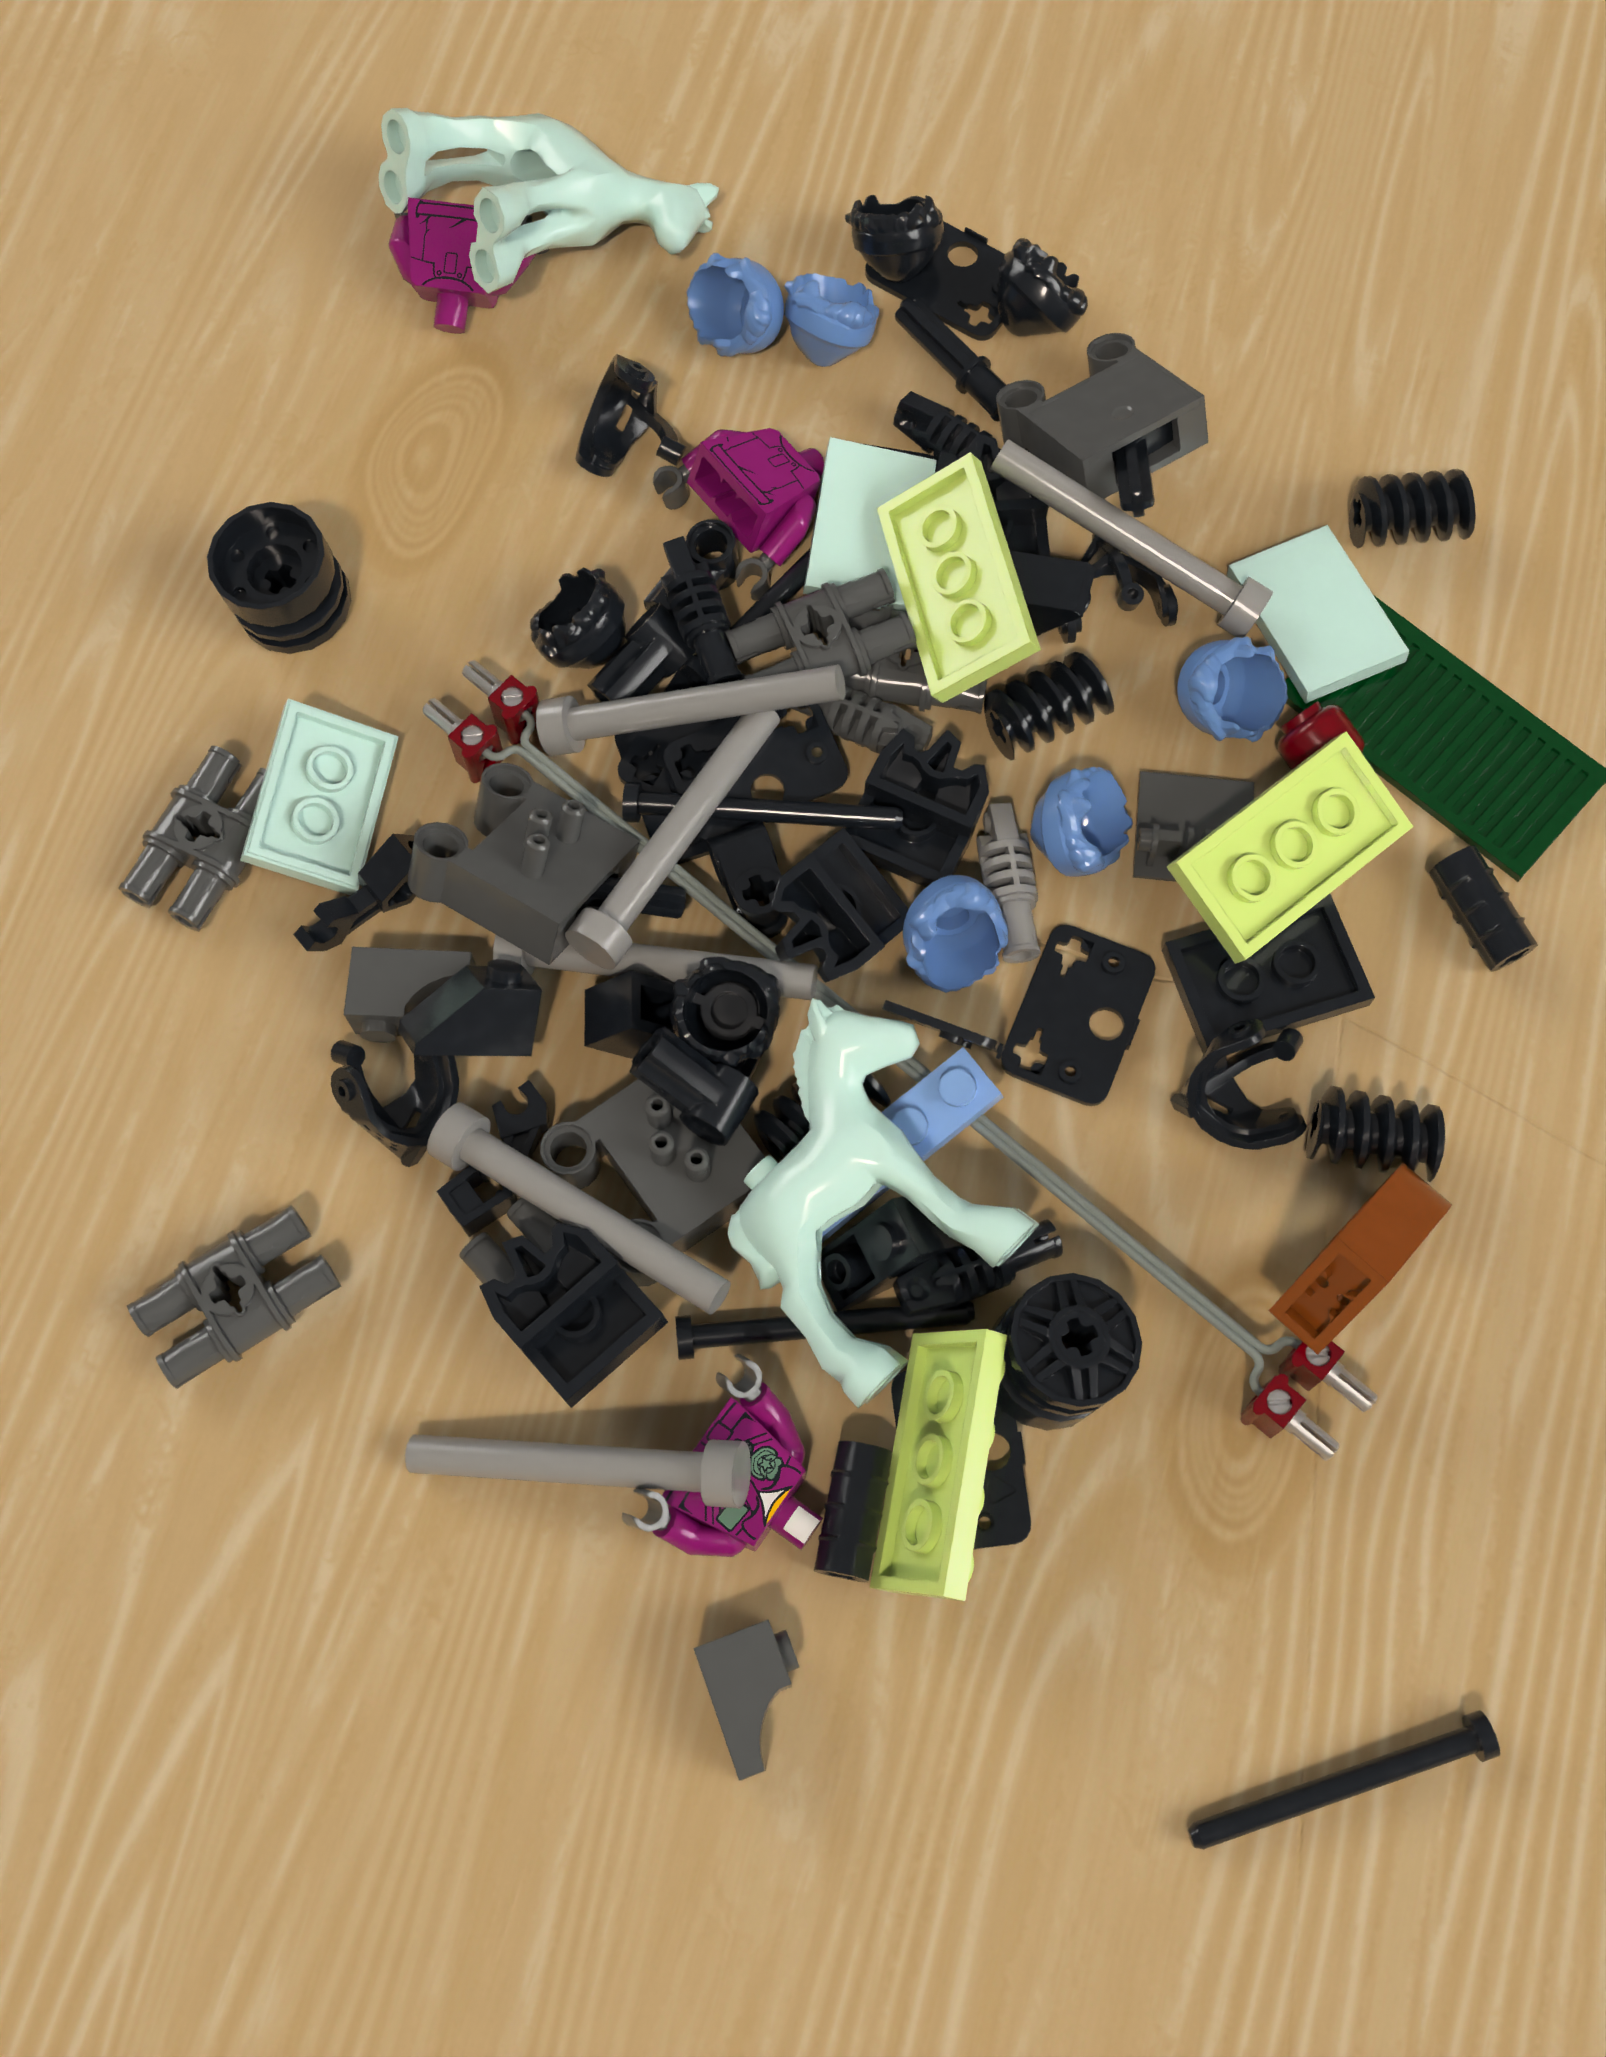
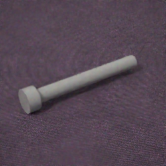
M1009 439L1003 445L990 468L1222 614L1217 626L1235 637L1242 638L1246 636L1273 594V591L1251 577H1248L1242 585L1238 584Z
M837 664L579 706L573 696L557 697L539 702L536 710V727L540 743L549 756L581 752L587 739L844 700L846 693L845 679L840 665Z
M776 711L742 715L599 909L584 908L566 931L565 937L581 956L601 968L607 970L615 969L632 945V939L627 930L777 727L780 718Z
M496 934L493 946V960L503 959L517 962L530 975L534 972L535 967L613 977L632 970L675 983L678 979H685L691 972L698 969L702 959L707 957H725L730 960H740L748 964H754L762 968L766 973L776 976L781 991L780 997L812 1000L815 997L817 988L818 967L815 964L632 943L615 969L607 970L585 959L570 944L550 965Z
M459 1102L449 1107L436 1122L427 1144L428 1154L455 1171L463 1170L470 1165L563 1224L588 1229L608 1252L709 1315L713 1314L723 1303L730 1289V1281L489 1134L490 1120L484 1115Z
M415 1434L409 1439L405 1453V1463L410 1473L701 1492L705 1506L740 1509L743 1507L747 1499L751 1477V1458L748 1445L745 1441L711 1439L706 1444L704 1452Z

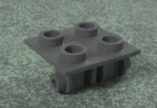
M1140 771L1133 878L1177 882L1167 866L1254 800L1255 782Z

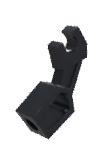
M393 833L358 872L359 884L362 886L361 889L348 898L343 896L317 905L313 911L320 920L312 926L301 925L293 934L306 951H327L343 943L348 934L380 911L384 913L410 904L416 895L411 892L408 886V873L414 835Z
M528 1080L518 1087L521 1096L528 1102L524 1112L520 1114L509 1113L501 1100L492 1105L502 1142L531 1159L541 1134L550 1128L547 1103ZM470 1165L436 1191L468 1237H471L505 1215L517 1201V1194L502 1186L503 1190H498L494 1197L483 1203L474 1189L482 1182H488L490 1178Z

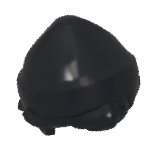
M869 195L866 197L863 205L861 200H857L854 202L851 212L845 214V221L852 226L854 248L861 253L864 260L874 270L892 282H906L921 272L931 260L938 245L944 238L943 215L935 206L933 199L927 195L925 198L911 196L896 204L881 205L876 195Z
M1020 238L1015 242L1012 250L1004 255V259L998 267L1000 275L997 301L1001 320L1006 329L1016 336L1023 337L1056 332L1066 333L1076 324L1080 316L1084 315L1088 307L1087 296L1083 290L1077 288L1079 276L1077 274L1066 276L1067 266L1063 262H1058L1055 256H1048V253L1041 250L1038 244H1032L1025 238Z
M583 567L577 571L578 575L576 576L570 573L563 574L559 579L561 591L554 600L549 601L543 608L539 609L530 620L531 639L536 649L548 662L559 668L590 669L606 665L608 660L619 651L625 642V604L622 596L613 585L606 581L605 571L600 568L590 571Z
M725 957L704 958L700 961L698 969L691 972L685 979H678L673 986L674 998L670 1010L672 1031L711 1063H721L734 1068L739 1063L750 1058H761L764 1052L769 1049L778 1024L781 996L778 986L779 981L776 976L766 973L762 968L754 964H748L740 960H730Z

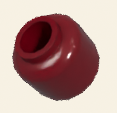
M1317 701L1280 727L1284 735L1280 738L1277 749L1289 768L1293 770L1334 737L1346 731L1361 753L1365 743L1341 707L1334 704L1322 707L1319 701Z

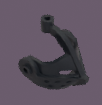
M616 354L601 380L585 421L575 457L577 463L592 474L601 477L612 476L615 468L623 461L630 447L649 426L661 440L656 453L657 456L677 466L685 452L686 446L677 442L678 438L673 428L657 413L658 381L655 380L653 373L641 365V363ZM626 405H629L632 408V413L624 430L621 431L616 426Z
M1093 534L1092 543L1081 561L1088 562L1096 568L1094 579L1101 576L1116 575L1120 587V593L1117 597L1118 606L1124 611L1135 610L1143 600L1144 591L1142 587H1144L1153 600L1157 615L1161 619L1162 624L1165 627L1175 625L1178 602L1170 584H1166L1160 575ZM1081 618L1057 627L1065 644L1076 641V633L1082 631Z
M1248 1019L1231 1025L1220 1036L1213 1039L1180 1092L1172 1096L1170 1101L1174 1110L1189 1118H1194L1202 1130L1216 1140L1232 1147L1259 1150L1294 1141L1306 1131L1307 1125L1302 1115L1298 1114L1291 1107L1268 1110L1260 1109L1247 1100L1233 1077L1251 1066L1277 1057L1283 1061L1292 1060L1303 1044V1036L1296 1029L1286 1028L1280 1033L1276 1041L1251 1048L1227 1061V1055L1259 1043L1266 1035L1264 1024L1258 1019ZM1207 1098L1226 1108L1228 1113L1224 1114L1211 1108Z
M344 1040L337 1041L331 1049V1058L334 1062L344 1066L333 1072L331 1088L341 1110L399 1157L402 1165L411 1167L418 1164L427 1150L428 1139L436 1122L449 1107L457 1103L459 1076L455 1056H414L415 1079L405 1094L382 1107L372 1094L364 1077L361 1066L365 1060L364 1049L361 1046ZM416 1112L421 1113L416 1126L407 1128Z

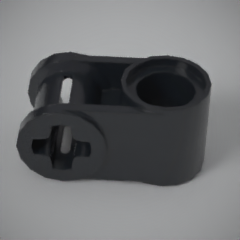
M755 822L706 839L716 875L722 888H725L733 910L767 938H773L780 934L787 926L789 917L771 907L779 878L782 875L770 837L763 822ZM763 900L765 906H759L757 901Z

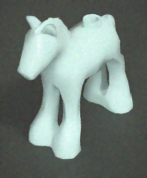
M391 108L382 117V139L387 151V159L380 166L379 187L385 204L394 213H403L408 210V197L421 199L428 191L452 181H481L493 185L482 187L474 199V217L478 227L476 242L471 243L469 253L474 280L488 294L513 283L524 258L552 248L593 246L622 224L640 223L649 225L655 234L658 244L671 255L680 253L688 246L697 232L705 233L712 230L713 222L708 220L710 214L707 206L717 198L719 187L711 183L683 185L664 182L630 172L608 158L592 141L571 125L541 113L504 117L480 115L449 117L429 112L413 111L408 108ZM455 148L487 149V151L474 156L428 160L436 152ZM544 211L546 214L544 219L521 225L527 215Z
M812 998L807 1014L809 1025L806 1029L801 1030L796 1050L793 1053L795 1062L793 1068L797 1078L796 1084L799 1086L798 1095L802 1102L801 1107L804 1116L809 1122V1132L779 1163L768 1155L748 1173L743 1182L752 1191L740 1205L739 1210L731 1215L727 1235L731 1247L751 1264L758 1278L760 1290L770 1289L781 1283L783 1290L780 1308L805 1336L821 1368L840 1382L843 1392L859 1408L864 1403L868 1404L909 1361L891 1346L857 1338L834 1314L822 1286L821 1252L823 1231L839 1219L865 1206L882 1185L907 1198L945 1234L973 1249L991 1267H999L1010 1258L1038 1228L1039 1223L1015 1207L972 1204L957 1196L934 1176L912 1147L904 1132L869 1100L863 1087L865 1077L884 1067L912 1058L920 1045L914 1024L847 1011L839 1005L828 1007L821 1000Z

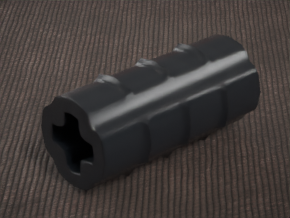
M1472 845L1440 861L1429 874L1442 893L1441 899L1447 901L1457 917V924L1462 925L1472 941V948L1478 951L1488 969L1494 972L1521 959L1533 951L1538 944L1525 925V918L1520 917L1510 901L1509 893L1503 890L1494 876V869L1487 865L1477 847Z
M838 1442L834 1468L830 1474L832 1479L828 1499L824 1506L825 1515L822 1530L818 1536L819 1546L814 1572L857 1582L869 1581L873 1555L877 1549L875 1544L879 1523L883 1516L881 1512L885 1490L889 1484L887 1479L892 1451L861 1442Z

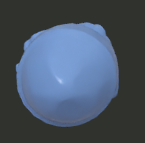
M713 253L707 263L699 266L686 292L689 317L693 320V328L697 331L698 342L701 345H713L719 356L732 357L736 354L755 353L768 347L777 337L784 316L782 293L771 273L764 266L747 257L729 259L718 253Z
M817 273L800 275L795 277L793 281L785 283L784 287L788 292V297L785 302L784 315L789 321L791 334L798 349L813 364L820 367L832 366L870 343L879 316V308L873 303L872 290H866L864 284L858 282L852 286L848 285L845 279L828 277Z
M1248 636L1242 638L1235 637L1231 640L1213 641L1199 647L1185 661L1177 685L1178 701L1186 718L1196 728L1212 735L1217 741H1222L1225 738H1246L1251 742L1258 741L1262 737L1263 732L1271 729L1279 719L1288 699L1284 672L1280 670L1279 663L1275 660L1274 649L1270 645L1255 647Z
M1090 767L1083 770L1071 769V771L1056 777L1049 784L1046 793L1035 806L1030 829L1031 839L1038 850L1065 876H1088L1104 870L1108 865L1113 864L1119 859L1120 850L1129 842L1128 835L1125 833L1132 828L1133 820L1128 816L1127 810L1124 807L1127 803L1126 797L1111 771L1101 767Z
M963 875L942 877L923 889L911 904L903 925L902 935L903 944L907 952V965L914 969L917 976L926 985L945 993L969 987L974 981L982 979L984 975L993 974L996 971V967L1000 964L998 953L1001 951V948L1006 947L1008 944V927L1002 916L997 899L981 882Z

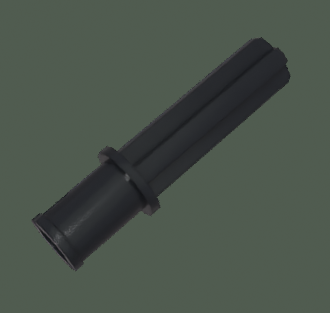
M919 298L904 299L900 303V308L895 313L897 323L956 380L955 387L960 393L966 394L968 392L991 415L990 417L994 421H1000L996 397L1000 389L1006 386V384L990 369V360L986 356L978 357Z

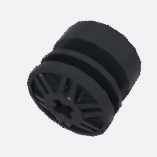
M267 502L252 505L229 517L213 536L207 554L209 578L251 640L269 651L292 654L312 650L329 640L345 622L351 603L349 580L334 557L321 531L308 514L288 504Z
M1076 1273L1049 1276L1028 1289L1014 1305L1009 1307L997 1319L991 1329L992 1331L1007 1335L1004 1352L1005 1372L999 1384L997 1403L1004 1412L1026 1426L1046 1431L1074 1426L1126 1390L1139 1369L1142 1339L1136 1316L1118 1292L1096 1278ZM1062 1341L1064 1343L1074 1341V1343L1077 1345V1348L1070 1347L1066 1349Z

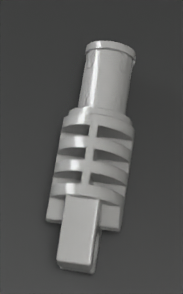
M1011 803L989 804L987 812L984 813L982 819L984 836H978L976 839L981 876L983 878V885L997 899L1002 916L1008 927V944L1003 948V960L1007 963H1024L1038 958L1039 954H1041L1032 910L1036 907V902L1038 901V892L1035 886L1036 881L1030 857L1027 833L1018 834Z

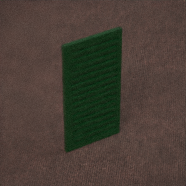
M1374 596L1409 649L1406 662L1308 703L1304 702L1288 677L1285 680L1288 696L1286 704L1297 713H1301L1317 701H1319L1322 707L1333 704L1341 707L1363 738L1365 746L1362 754L1375 773L1470 846L1475 845L1484 857L1519 882L1600 788L1606 784V768Z

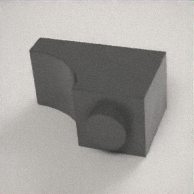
M352 947L344 1016L355 1034H360L363 1039L380 1043L393 1042L396 1040V1036H401L398 1031L400 1019L466 965H476L471 952Z
M769 1619L694 1648L739 1781L766 1771L761 1752L763 1722L769 1706L778 1693L792 1687L788 1672L800 1668L787 1631L783 1630L774 1634Z

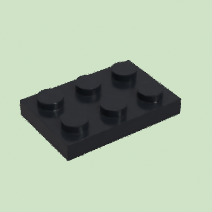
M1328 894L1247 960L1236 964L1211 929L1165 942L1162 949L1163 956L1203 1055L1215 1037L1220 1036L1225 1029L1240 1021L1248 1019L1261 1020L1266 1029V1035L1264 1036L1266 1038L1279 1034L1286 1028H1299L1370 1006L1375 999L1331 894Z

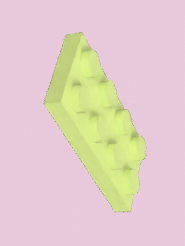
M971 452L877 508L908 618L915 633V642L931 696L944 703L1041 650L982 462Z
M1346 731L1330 740L1170 863L1167 868L1236 964L1247 960L1413 828V825Z
M989 1329L913 1333L888 1476L889 1484L885 1493L883 1516L880 1523L869 1588L900 1594L959 1601L966 1600L968 1582L974 1569L973 1549L978 1517L985 1499L983 1486L989 1448L995 1436L994 1416L999 1384L1005 1372L1004 1352L1007 1340L1006 1334Z

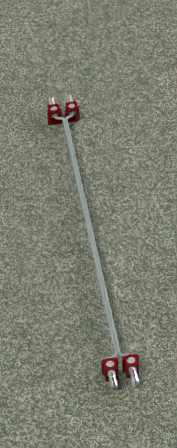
M475 660L468 662L470 666L465 665L463 668V676L488 696L495 724L507 733L509 742L513 745L505 749L502 747L497 727L494 724L487 726L472 713L465 720L460 719L435 698L428 701L429 705L427 703L424 705L423 714L448 734L447 737L455 760L468 772L471 782H480L483 771L490 765L501 763L512 754H518L572 799L580 801L589 813L639 840L638 853L642 851L649 841L529 742L530 735L537 728L536 710L540 702L535 686L526 687L513 675H510L504 682L500 681ZM676 863L667 876L669 879L685 889L686 893L765 958L779 960L775 951L777 945ZM793 958L784 960L789 962H797ZM817 979L815 999L821 1000L828 1007L839 1005L844 1010L859 1013ZM913 1056L896 1063L900 1069L917 1083L931 1073L929 1069ZM981 1115L970 1124L985 1139L1254 1360V1368L1250 1374L1249 1383L1256 1395L1241 1413L1240 1420L1244 1425L1252 1423L1270 1439L1285 1429L1290 1434L1295 1435L1322 1459L1328 1460L1334 1456V1453L1338 1451L1339 1443L1306 1416L1307 1414L1300 1409L1306 1402V1399L1288 1385V1377L1290 1376L1307 1391H1310L1323 1381L1328 1386L1331 1385L1362 1412H1366L1375 1404L1377 1394L1344 1368L1345 1366L1338 1361L1345 1353L1344 1350L1331 1341L1317 1355L1301 1339L1298 1340L1288 1336L1279 1338L1272 1345L1263 1344L985 1115ZM1285 1346L1293 1347L1292 1351L1279 1365V1375H1275L1261 1387L1259 1377L1264 1369V1361L1260 1353L1271 1355L1279 1352Z

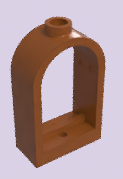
M1402 1163L1342 1227L1268 1311L1318 1355L1392 1280L1448 1212L1452 1204L1406 1164Z

